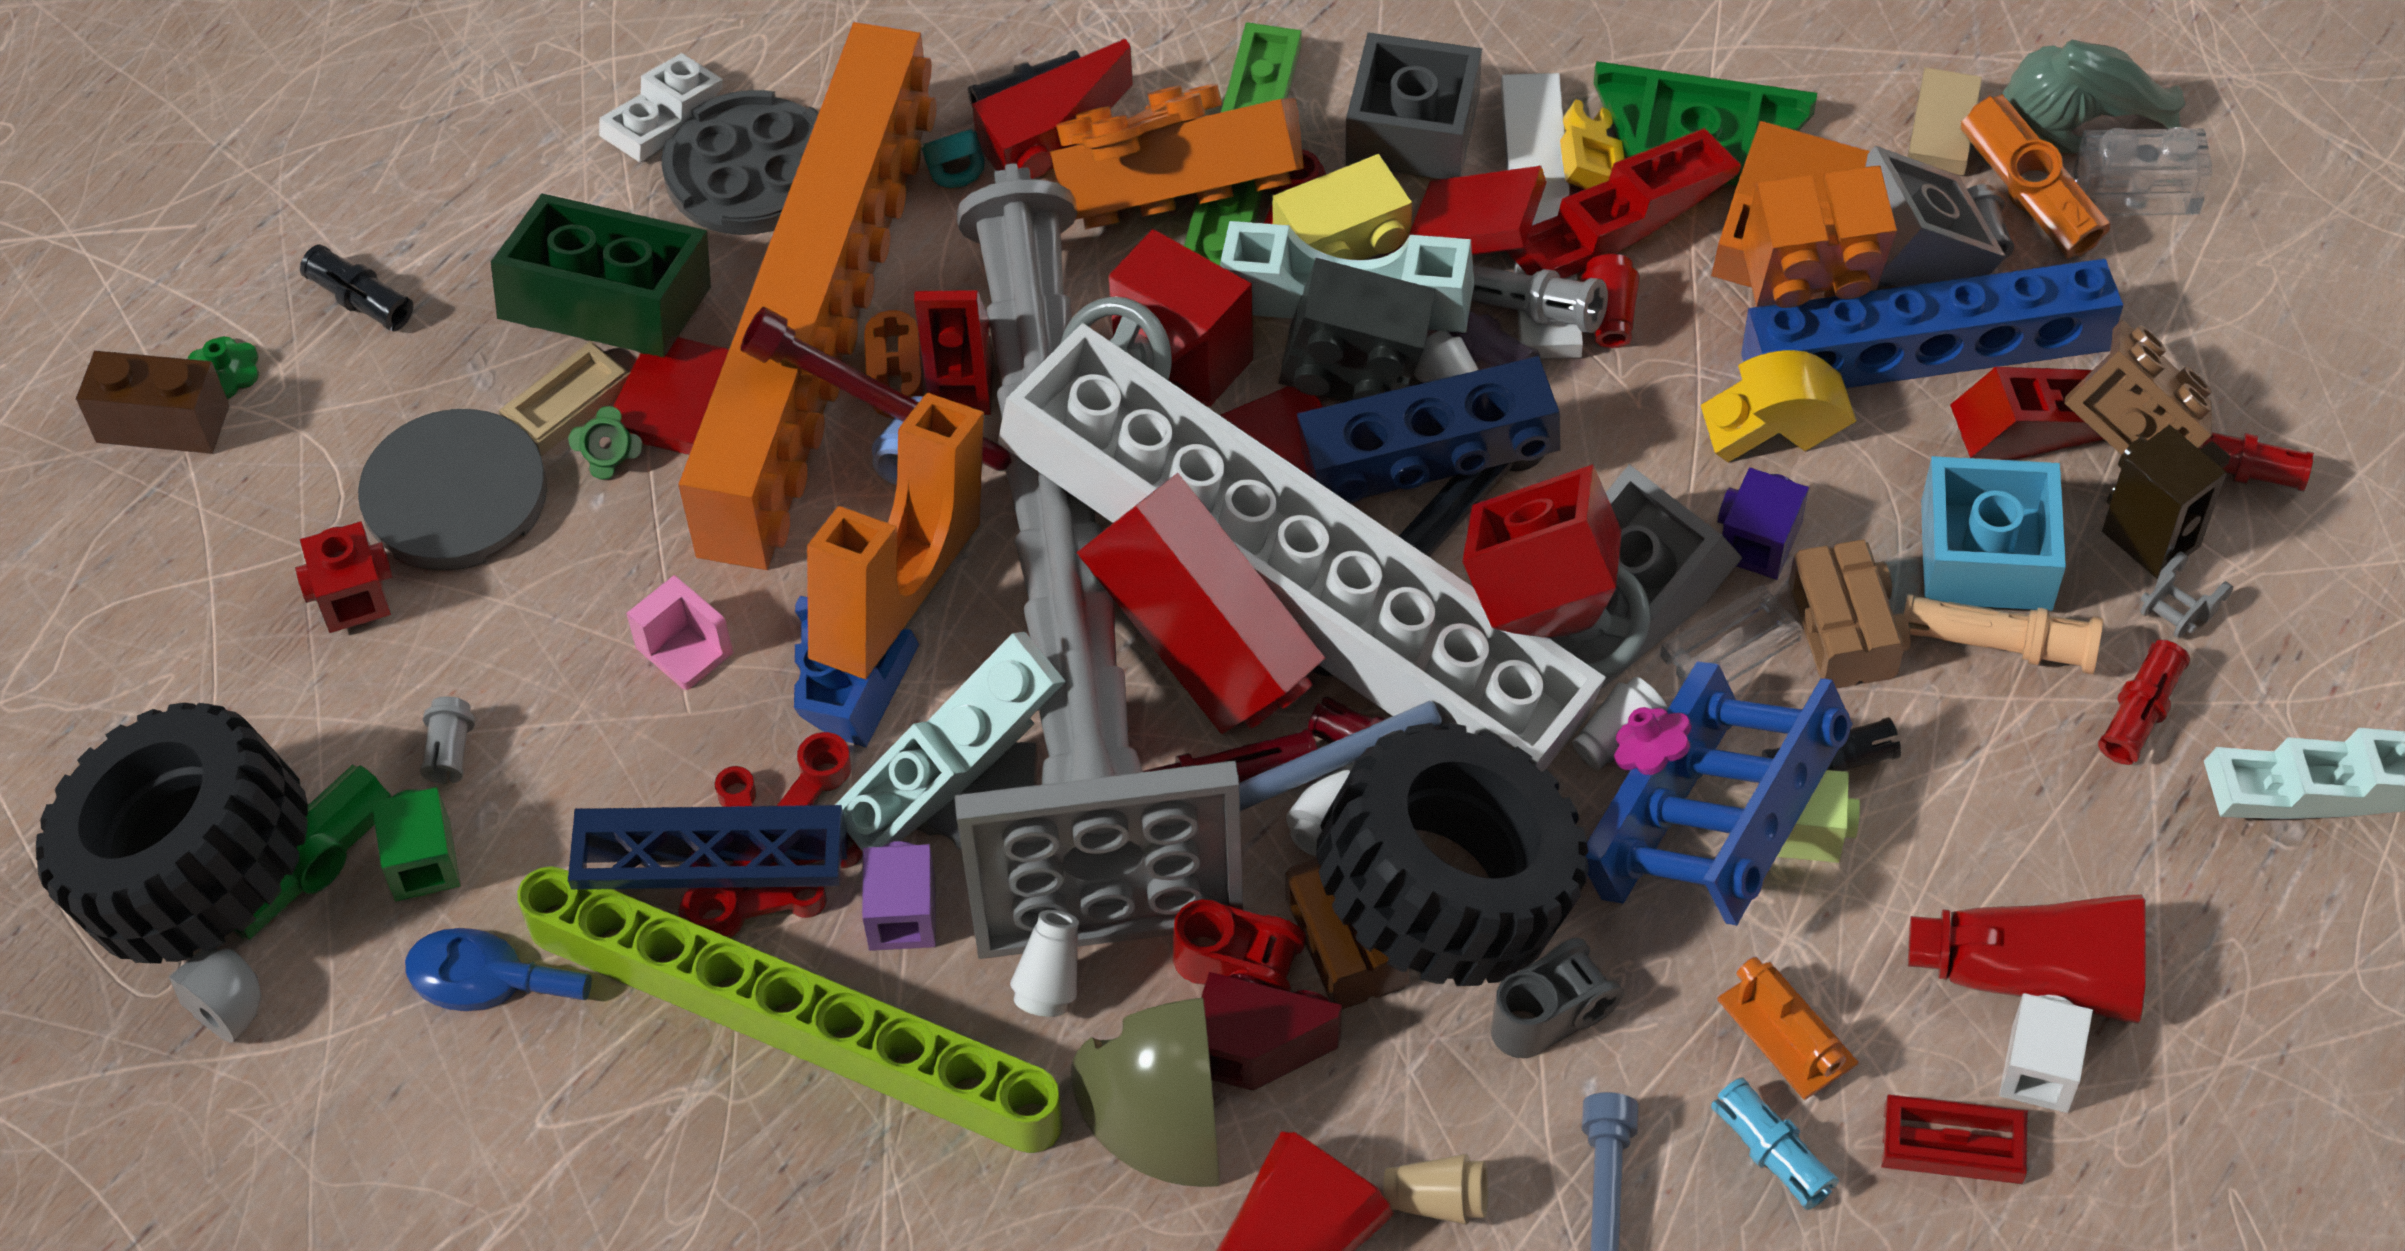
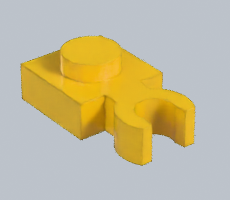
M1576 99L1565 113L1563 125L1566 132L1560 139L1565 181L1567 183L1577 185L1582 189H1588L1609 180L1613 164L1625 159L1622 140L1607 136V131L1613 123L1612 115L1607 108L1602 107L1595 118L1591 119L1585 114L1582 101Z

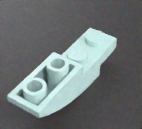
M1026 632L1012 633L928 721L914 723L835 804L842 805L847 832L862 851L863 848L882 847L887 843L904 839L954 799V795L960 794L1035 724L1031 720L1033 714L1066 681Z

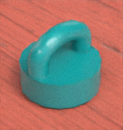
M973 128L924 143L923 147H921L930 176L939 186L949 189L967 186L976 181L984 170L985 160L977 131H973ZM969 156L971 164L966 170L956 174H949L944 171L942 163Z

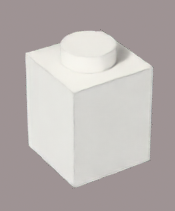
M2023 993L2012 1025L1999 1097L2068 1113L2081 1078L2093 1009L2076 1006L2069 1000L2056 995L2034 996Z

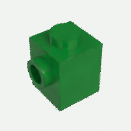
M438 787L425 790H404L390 798L371 802L381 869L395 902L461 887L451 823Z

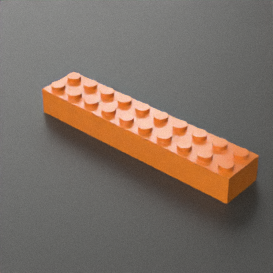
M853 22L678 484L696 558L768 570L775 548H783L787 541L790 529V514L788 512L793 498H801L804 493L808 474L806 461L810 449L817 450L820 447L825 428L823 413L828 401H836L840 389L784 359L779 363L771 359L763 363L740 350L742 339L753 317L762 307H766L787 318V326L795 329V337L840 361H842L844 354L851 355L853 353L858 337V314L861 308H869L873 297V272L876 264H883L888 256L890 247L889 227L892 219H900L904 211L906 201L905 182L908 174L915 175L917 173L921 160L920 140L923 132H931L935 123L937 103L936 99L929 97L928 93L932 62L930 58L924 57L921 32Z

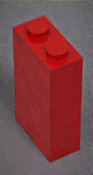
M1178 472L1076 552L1221 735L1242 721L1245 722L1249 729L1254 728L1279 707L1284 709L1313 685L1306 675L1325 659L1324 655Z

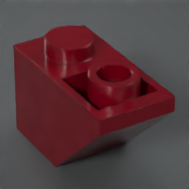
M1209 972L1201 998L1204 1000L1211 1080L1254 1091L1338 1049L1342 1028L1341 1004L1330 1002L1325 996L1313 991L1299 990L1293 993L1265 986L1258 979L1245 974L1224 976Z

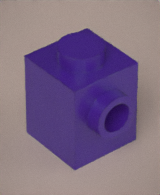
M1749 467L1740 489L1728 488L1719 510L1717 523L1723 524L1722 536L1742 557L1741 561L1736 565L1737 567L1778 580L1801 528L1809 487L1795 483L1783 475L1769 474Z

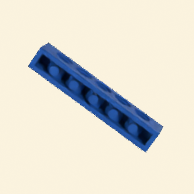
M2105 258L1875 290L1854 299H1840L1837 296L1811 299L1802 305L1792 308H1781L1776 306V304L1748 308L1741 355L1744 362L1753 357L1775 351H1804L1820 357L1840 372L1845 388L1993 368L1996 366L2107 352L2111 350L2112 331L2119 322L2123 303Z

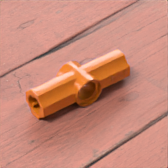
M2003 94L1997 97H1987L1975 105L1968 116L1961 121V131L2007 185L2008 196L2012 203L2020 210L2030 213L2067 259L2074 256H2082L2097 246L2102 237L2110 231V222L2062 166V156L2058 149L2050 142L2041 140ZM2032 170L2042 171L2048 175L2046 179L2040 182H2030L2021 176Z

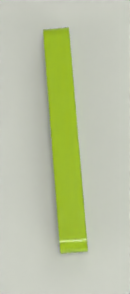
M553 866L539 868L529 873L520 883L517 898L528 932L534 943L548 952L1017 1151L1026 1153L1042 1152L1053 1146L1061 1135L1063 1122L1058 1084L1050 1073L1040 1067L613 889L571 890L568 883L569 871ZM563 905L561 909L555 912L543 913L551 906ZM621 929L618 934L612 937H600L609 930ZM667 954H680L678 958L670 962H657ZM724 979H740L730 987H716ZM793 1002L800 1004L790 1012L780 1013L774 1011L784 1003ZM853 1027L860 1029L857 1034L848 1038L834 1037L836 1032L843 1028ZM912 1052L921 1055L912 1063L900 1064L894 1062L898 1056L904 1053ZM967 1078H976L983 1081L973 1089L962 1090L954 1087L959 1081ZM1034 1103L1045 1107L1036 1115L1023 1116L1016 1113L1018 1108L1026 1104Z

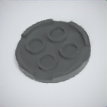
M768 90L732 92L712 98L691 110L692 117L683 123L671 139L666 140L663 148L662 171L666 189L673 204L684 216L694 223L716 232L752 235L774 231L819 112L813 107L805 108L795 102L777 98L775 91Z
M450 409L433 412L411 420L381 441L368 458L362 470L358 487V499L367 529H369L378 542H382L383 546L393 553L395 559L422 569L438 571L458 570L486 563L485 556L505 547L520 534L526 536L544 507L547 494V478L537 446L520 426L503 416L483 410Z

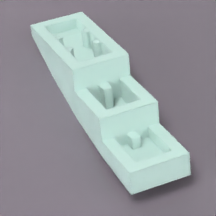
M2358 728L2345 742L2287 737L2275 751L2216 747L2204 760L2220 817L2302 819L2352 817L2405 811V731Z

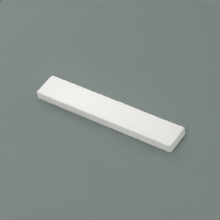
M1559 73L1503 74L1501 76V98L1507 170L1542 165L1547 182L1532 224L1534 225L1557 216L1562 198L1570 196L1569 183L1565 181L1560 139L1564 135ZM1514 261L1515 273L1526 274ZM1577 273L1565 279L1577 281ZM1517 310L1521 359L1539 356L1540 359L1582 358V331L1579 330L1577 324L1558 320H1551L1548 324L1536 323L1527 316L1526 311Z

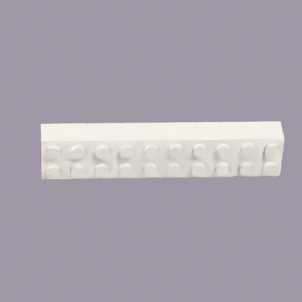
M1084 323L1070 334L1006 398L998 444L1112 523L1178 472L1324 655L1325 659L1319 666L1390 715L1395 716L1425 702L1432 701L1435 703L1442 719L1441 725L1434 727L1435 729L1439 730L1442 724L1452 723L1466 725L1467 732L1476 735L1483 730L1501 737L1499 743L1514 751L1518 746L1531 755L1532 760L1530 763L1541 772L1546 770L1587 719L1606 679L1604 675L1548 637L1528 636L1492 629L1474 587Z

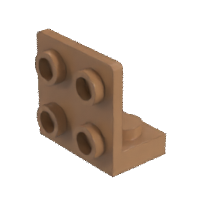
M2121 320L2113 328L2110 354L2065 396V404L2121 455L2138 438L2145 437L2149 440L2169 424L2197 448L2212 435V401L2208 398L2212 391L2207 383L2189 367L2185 366L2179 371L2162 355L2166 352V348L2151 331L2142 325H2139L2134 330L2124 320Z

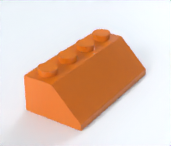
M1296 98L1277 99L1178 122L1142 133L1137 136L1141 150L1114 159L1094 161L1091 148H1084V144L1050 152L1057 183L1071 190L1076 199L1077 206L1075 220L1083 218L1085 230L1120 222L1117 210L1140 206L1142 217L1175 210L1174 198L1197 193L1199 204L1233 197L1232 184L1254 180L1256 191L1291 184L1289 172L1304 168Z

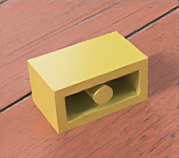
M1379 154L1272 196L1273 224L1289 225L1306 244L1322 253L1338 258L1365 260L1377 254L1390 253L1406 242L1411 230L1412 202Z

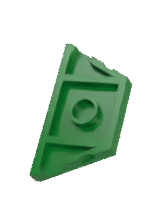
M1596 61L1593 81L1603 107L1607 108L1612 115L1613 123L1611 126L1616 138L1622 140L1625 159L1705 128L1741 164L1739 173L1725 183L1737 186L1759 122L1763 121L1799 131L1813 117L1818 94L1815 92Z

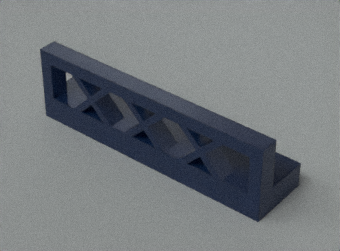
M842 805L575 809L568 883L571 890L840 886L841 859H848L849 835ZM791 860H825V865H795ZM724 861L751 862L746 866H728ZM617 862L611 868H587V863ZM657 862L683 863L679 867H661ZM708 862L712 867L702 866H704ZM773 862H775V863L778 864L779 866H770V865H771ZM640 863L644 866V867L635 868V867H637Z

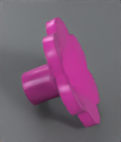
M1642 707L1634 710L1628 717V723L1622 726L1616 734V741L1619 747L1615 751L1614 758L1618 766L1623 770L1637 768L1641 774L1653 775L1663 770L1668 761H1675L1684 757L1690 749L1687 735L1690 733L1692 726L1688 717L1683 713L1668 714L1662 708L1649 709Z

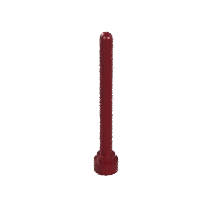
M762 307L756 313L742 339L740 350L763 363L769 359L779 363L784 359L902 422L906 420L919 403L796 338L795 329L787 326V318L766 307ZM983 436L982 464L996 471L1006 470L1009 464L1012 463L1009 451Z

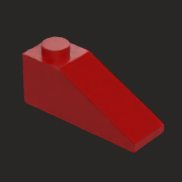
M1122 39L973 103L974 128L977 131L982 152L996 171L1006 170L1005 165L1017 164L1018 168L1028 167L1031 179L1037 178L1046 171L1053 169L1051 151L1079 145L1061 146L1056 125L1077 119V114L1101 107H1110L1111 109L1133 85L1131 45L1126 39Z
M978 290L915 291L914 304L927 393L983 411L984 415H991L994 356L990 321Z
M1994 367L1950 404L1969 457L1981 459H2019L2104 440L2065 404V396L2092 370Z

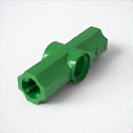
M352 764L308 804L306 840L304 845L297 846L300 860L293 874L284 876L280 883L281 893L271 905L264 903L253 915L256 920L242 932L238 929L233 930V932L242 939L246 937L250 940L302 891L307 894L317 893L325 889L336 879L345 865L346 851L375 825L371 802L392 797L376 776L362 765L357 767Z

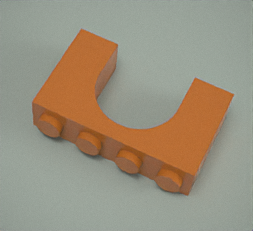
M926 393L898 428L897 487L888 523L837 506L808 543V659L866 680L980 525L983 411Z

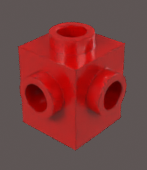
M362 521L343 527H332L319 534L300 539L306 564L295 567L298 582L305 602L317 601L329 633L391 615L382 581L393 578L390 564L382 542L370 545Z

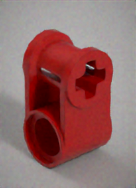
M1200 899L1186 904L1175 917L1173 963L1176 971L1184 979L1194 984L1205 985L1209 972L1224 976L1245 974L1259 981H1265V986L1290 992L1291 986L1287 977L1294 956L1302 953L1307 938L1299 926L1281 917L1259 915L1226 906L1214 900ZM1271 936L1276 937V940L1270 939ZM1199 937H1207L1217 943L1209 947H1200L1192 944L1190 941Z

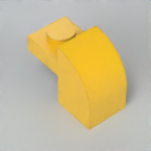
M1797 350L1770 352L1740 363L1738 368L1742 380L1700 405L1714 452L1728 463L1778 433L1802 450L1807 451L1856 422L1841 373L1820 357Z

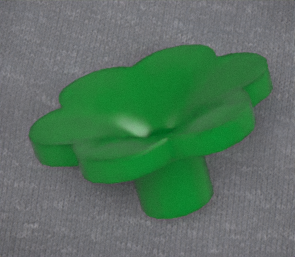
M221 336L207 341L203 348L194 350L187 358L212 361L227 399L232 398L239 388L252 386L259 377V372L255 366L259 355L255 346L250 343H236L228 336Z

